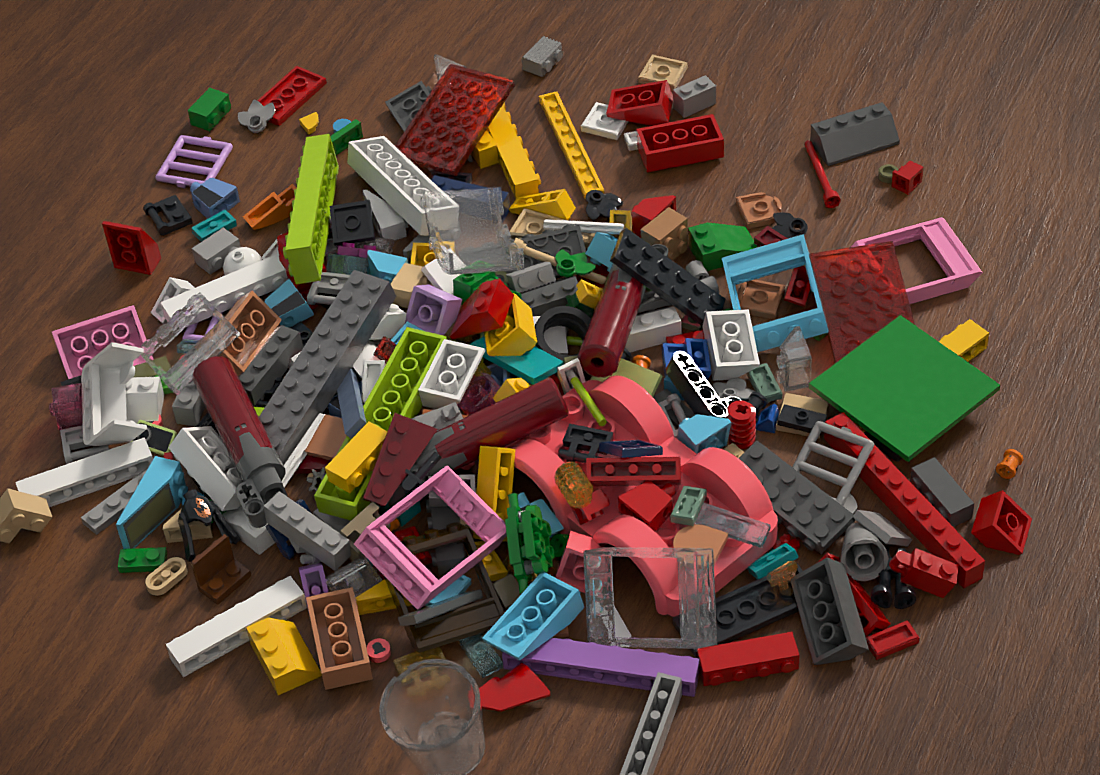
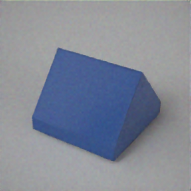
M772 404L760 412L756 423L757 430L775 433L779 416L776 404Z

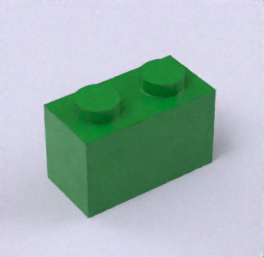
M209 87L188 109L191 125L211 131L231 109L229 94Z

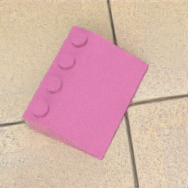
M134 305L52 331L53 339L68 379L81 376L85 364L111 342L144 348V353L133 361V366L154 360Z

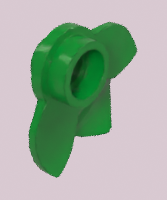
M561 250L555 256L557 262L556 271L563 277H571L575 274L586 275L593 272L596 267L594 264L587 263L585 252L570 255L565 250Z

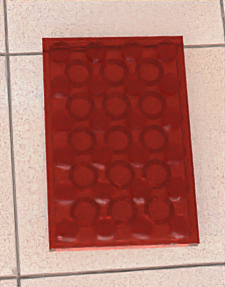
M450 64L395 147L414 164L456 176L515 87L514 81Z
M893 241L809 254L829 330L827 335L834 363H837L900 315L915 325Z

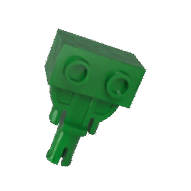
M483 263L476 264L453 279V295L462 299V305L483 282L499 279L496 276V269L488 267ZM510 290L512 293H515L520 299L522 298L521 293Z

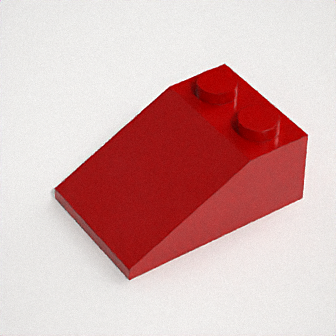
M667 80L613 89L606 112L607 117L649 126L669 123L673 95Z
M103 221L102 226L114 268L152 275L161 260L158 244L142 228Z
M500 278L483 282L462 304L450 334L452 340L503 327L514 294Z

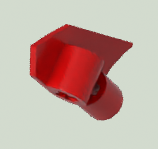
M520 663L502 678L494 677L474 692L475 707L502 712L549 697L550 691L527 665Z

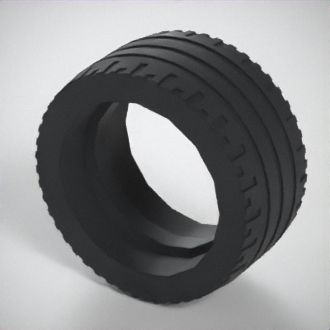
M556 306L545 311L534 326L537 338L535 346L563 361L565 357L569 356L552 350L545 342L544 332L550 327H568L575 331L583 342L591 322L590 317L580 309L578 310L570 306Z

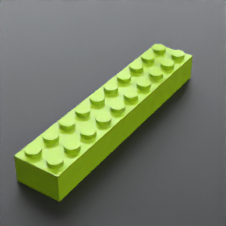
M330 134L306 137L305 145L302 146L303 156L300 157L301 167H298L299 178H296L297 189H294L295 200H292L291 222L288 223V235L285 236L286 247H283L284 258L289 261V274L291 277H294L296 284L321 281L331 219L329 206H333L339 170Z
M406 327L363 406L366 424L369 421L388 431L394 413L410 419L417 417L423 406L418 390L443 340H447V336ZM346 436L338 453L350 442L352 438ZM370 471L362 483L351 493L330 483L326 474L314 495L318 511L352 521L370 504V502L362 499L373 471Z

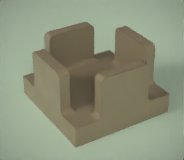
M374 502L370 503L340 530V534L350 540L351 556L349 558L354 563H357L359 559L364 560L366 558L354 543L365 528L381 516L378 513L379 507ZM388 524L386 527L390 530L391 525Z

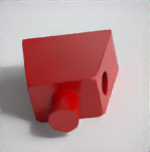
M646 481L618 497L619 513L642 521L656 532L673 511L671 497L676 494V490L670 483L659 488L653 482Z

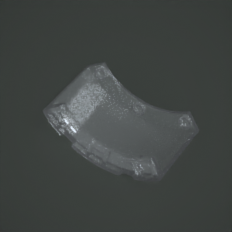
M501 187L423 192L421 207L425 209L430 237L429 248L433 250L442 271L446 274L454 275L524 270L523 248L518 247L516 243L510 242L511 234L508 226L502 223L501 215H504Z

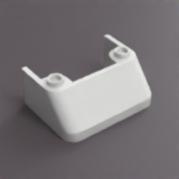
M111 342L85 364L81 375L83 442L85 445L102 446L131 442L147 429V425L127 420L126 383L134 377L135 366H133V361L144 353V348Z

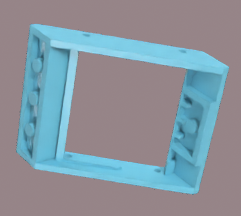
M804 234L722 258L733 310H741L736 289L737 284L803 265L806 267L817 308L752 326L757 352L829 332Z

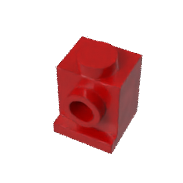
M910 160L904 166H901L898 171L894 170L892 172L891 187L909 195L922 182L923 166Z
M599 489L575 501L570 506L579 524L582 525L604 514L602 509L610 505V500L603 493L602 489Z

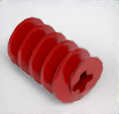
M734 401L728 406L727 418L731 421L728 437L729 444L734 443L740 449H747L755 442L756 410L749 402Z

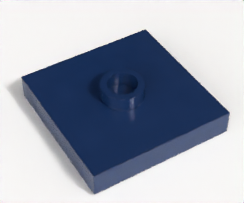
M642 440L599 443V451L621 458L663 455V447Z

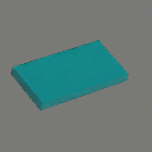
M485 336L470 344L485 348L483 355L485 359L532 385L558 372V367L564 365L562 360L536 346L532 350L526 351L522 356H489L486 350Z

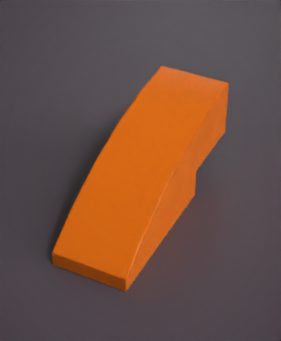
M292 183L278 196L275 192H272L246 213L243 218L253 230L270 226L288 218L290 212L293 211L292 200H295L294 189H297L296 186Z

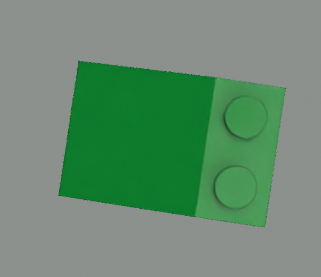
M707 222L688 228V246L695 259L702 262L706 271L724 267L723 257L758 248L749 231L744 226Z

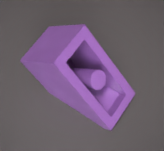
M321 562L298 567L305 598L328 593Z

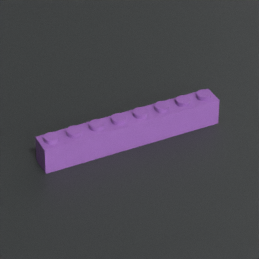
M550 638L520 661L505 652L502 653L504 669L512 670L520 663H524L535 674L644 690L652 689L657 673L660 672L682 678V695L695 697L699 678V659L669 655L664 652H649L642 649L621 648L615 645H600L594 642H579L571 639Z

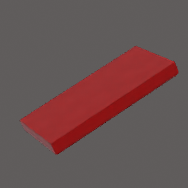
M296 66L257 101L263 106L269 103L274 104L275 113L268 122L280 126L326 85L327 81L325 77Z

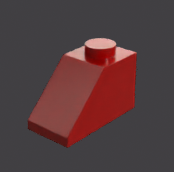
M805 266L793 269L784 297V301L805 307L811 288Z

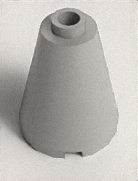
M860 523L851 524L845 532L840 562L844 564L846 572L855 580L868 581L875 579L887 567L889 559L887 550L879 539Z

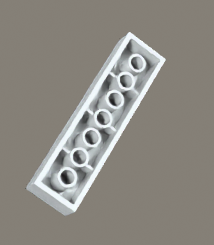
M385 136L348 142L347 163L420 235L427 236L431 233L457 229L459 206Z

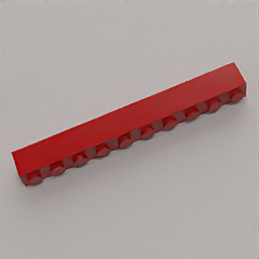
M844 412L825 421V423L840 429L842 426L846 427L853 434L869 439ZM827 433L824 434V439L834 450L858 458L863 448L862 446ZM874 444L859 477L932 555L959 565L957 582L963 588L983 579L985 560Z

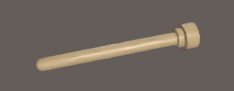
M515 238L510 254L515 256H523L524 254L542 262H550L555 267L557 266L555 257L529 248L527 244L523 243V240ZM594 272L579 275L602 285L607 280L605 276Z

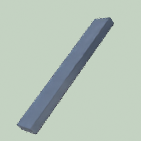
M351 368L337 389L344 431L349 438H353L366 425L356 371Z

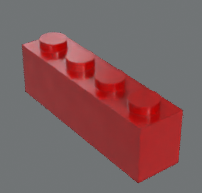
M680 457L586 458V482L588 486H639L646 481H651L655 485H665L667 483L681 485Z
M793 632L697 649V659H699V671L703 686H716L725 682L743 681L759 676L766 677L770 674L788 673L799 669L800 655Z

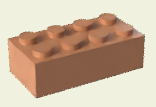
M251 290L237 300L200 349L199 353L205 359L214 356L228 358L239 376L247 369L282 319Z
M353 587L306 597L325 690L372 680L369 657Z

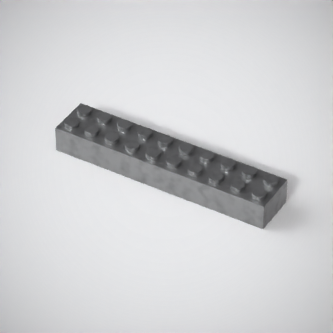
M353 270L260 414L259 418L283 465L317 415L323 414L345 376L396 298V294L389 281Z

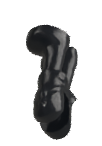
M885 547L889 558L886 569H883L878 574L879 585L874 586L871 590V601L881 608H890L892 604L891 580L895 578L894 606L897 609L908 608L915 604L916 592L912 587L900 581L901 573L890 568L889 561L892 558H890L889 547ZM898 548V551L907 552L905 548Z

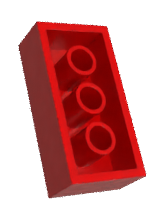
M713 114L636 129L637 148L647 172L724 157V138Z

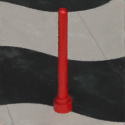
M807 140L804 145L824 190V204L827 208H835L841 202L839 194L832 190L813 143Z

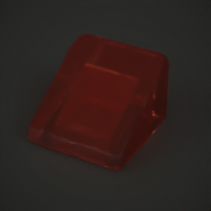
M383 336L373 355L380 360H385V364H387L396 344Z

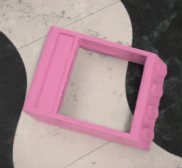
M942 217L858 240L844 254L853 264L856 278L879 312L968 288L983 273L949 224ZM922 239L947 275V278L897 292L871 253Z
M445 466L368 525L354 545L419 610L496 549L505 539L507 533L505 522L449 466ZM432 490L485 542L483 546L439 580L386 527Z

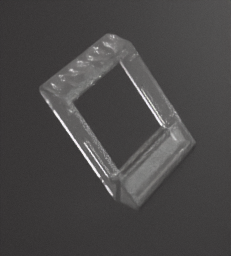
M199 292L191 296L187 301V305L177 310L167 324L160 326L155 336L146 340L141 345V348H144V353L141 356L168 388L176 395H179L193 381L192 373L197 365L205 359L219 356L241 333ZM206 304L214 312L213 315L219 322L174 366L165 372L150 356L161 345L166 347L195 319L193 314Z
M603 547L583 551L588 642L607 646L615 645L638 648L699 649L717 645L713 549ZM612 556L677 558L681 639L615 637Z

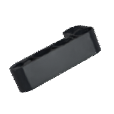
M675 352L666 367L668 377L695 415L728 419V406L734 401L741 400L735 396L720 399L693 359L686 352Z

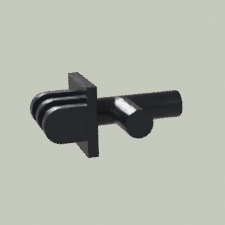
M434 452L415 474L408 469L405 470L407 478L403 481L402 487L406 495H409L424 483L421 481L422 479H428L430 470L442 458L437 452Z

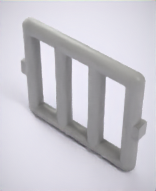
M817 421L792 467L799 473L804 471L842 486L837 498H832L843 506L874 447V442L853 434L846 427L842 426L840 429ZM822 431L863 448L858 458H854L815 442ZM813 451L853 468L848 477L844 478L808 464L805 461L810 452Z

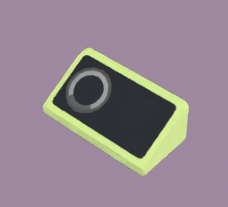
M143 420L138 421L137 424L147 425V429L132 441L145 437L150 452L162 456L166 452H171L168 447L177 436L176 431Z

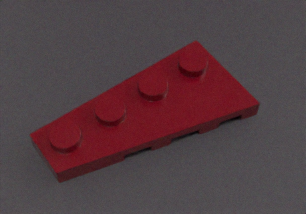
M394 413L362 500L370 503L374 502L378 506L385 507L405 478V470L408 469L410 471L438 429Z

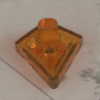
M789 561L769 572L766 579L770 586L778 585L780 591L789 588L787 580L794 578L798 565L795 561Z

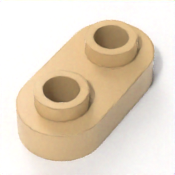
M173 557L164 562L147 576L145 583L148 592L152 595H162L170 590L187 575L186 562L179 557Z

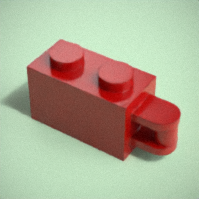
M915 548L911 554L898 551L889 561L890 568L901 573V582L944 598L957 584L959 565Z

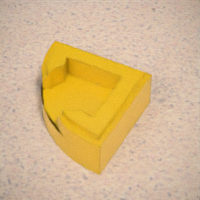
M317 112L299 119L300 125L308 134L313 133L319 123Z

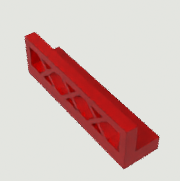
M826 553L818 561L820 562L825 558H830L840 562V557H837L830 553ZM847 573L859 617H865L869 621L863 629L865 637L875 628L885 630L891 623L878 606L871 601V597L861 584Z

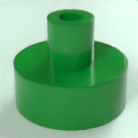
M555 534L551 538L550 545L553 547L555 557L562 556L569 535Z

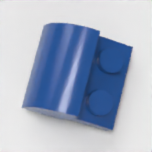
M686 338L684 344H662L661 351L665 377L667 376L666 367L674 353L683 351L689 354L708 380L711 375V364L707 339Z

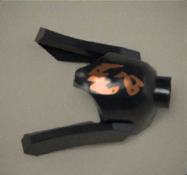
M195 489L183 495L186 501L179 514L178 524L183 538L185 559L188 562H192L196 557L191 528L188 525L192 521H200L207 527L211 525L213 516L222 536L224 534L227 535L230 543L237 544L241 540L212 500L209 501L206 497L198 495Z

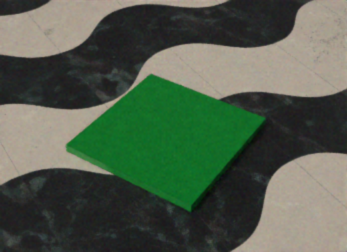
M900 315L809 383V389L841 413L844 412L853 422L909 462L1000 390V384Z

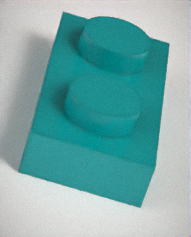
M223 210L193 226L191 229L193 235L202 242L223 227L226 230L236 227L237 222L230 213Z
M785 543L757 559L747 569L756 579H761L780 568L789 566L799 556L793 547Z

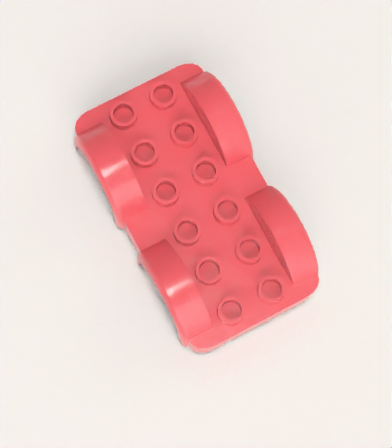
M618 375L608 377L603 382L588 380L582 383V385L607 420L604 426L598 425L573 388L562 396L569 411L567 417L503 448L516 449L514 469L517 468L525 473L544 493L553 508L556 518L564 527L560 531L561 534L569 535L573 531L593 538L602 548L607 544L615 546L625 553L645 576L652 589L656 610L659 614H668L675 617L686 613L706 602L774 546L777 540L778 519L773 510L771 500L757 476L733 454L715 447L705 448L697 454L675 438L671 424L662 408L636 382ZM569 424L613 432V441L642 440L663 447V455L641 457L681 458V485H672L676 490V494L671 497L673 509L684 486L706 489L707 496L694 525H705L728 533V540L711 573L681 563L674 552L673 540L675 535L682 528L689 525L671 523L669 517L654 532L642 521L619 513L618 497L637 486H588L586 482V463L577 461L570 463L566 459L558 457L560 449L569 450V447L563 446V438ZM578 450L579 453H589V451ZM598 453V456L603 458H621L611 454L604 455ZM602 489L603 493L608 496L610 505L602 509L604 514L580 525L570 504Z

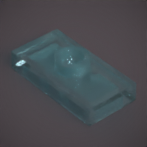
M483 633L459 640V645L482 678L504 668L502 660L493 647L483 641Z

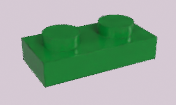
M355 119L330 136L335 155L347 149L348 142L363 138L361 122Z
M166 547L120 549L119 573L153 572L167 561Z

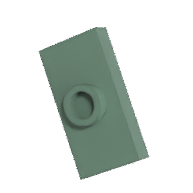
M767 363L761 364L759 367L746 373L755 392L765 396L767 402L782 399L783 393Z
M684 486L670 515L671 523L694 526L706 499L707 490Z

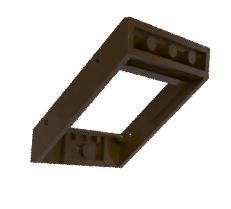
M459 522L450 523L441 530H427L424 532V535L418 537L414 535L407 536L401 541L413 555L455 542L457 544L463 542L469 556L478 550L469 528ZM482 560L474 565V568L487 599L454 609L415 625L404 626L410 643L416 651L421 653L487 632L505 613ZM384 576L400 617L409 614L401 592Z

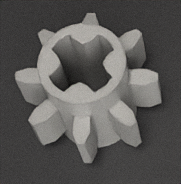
M322 467L321 472H316L313 469V477H307V481L312 482V485L308 488L309 491L313 489L317 491L320 484H317V478L320 477L323 480L326 475L324 467Z

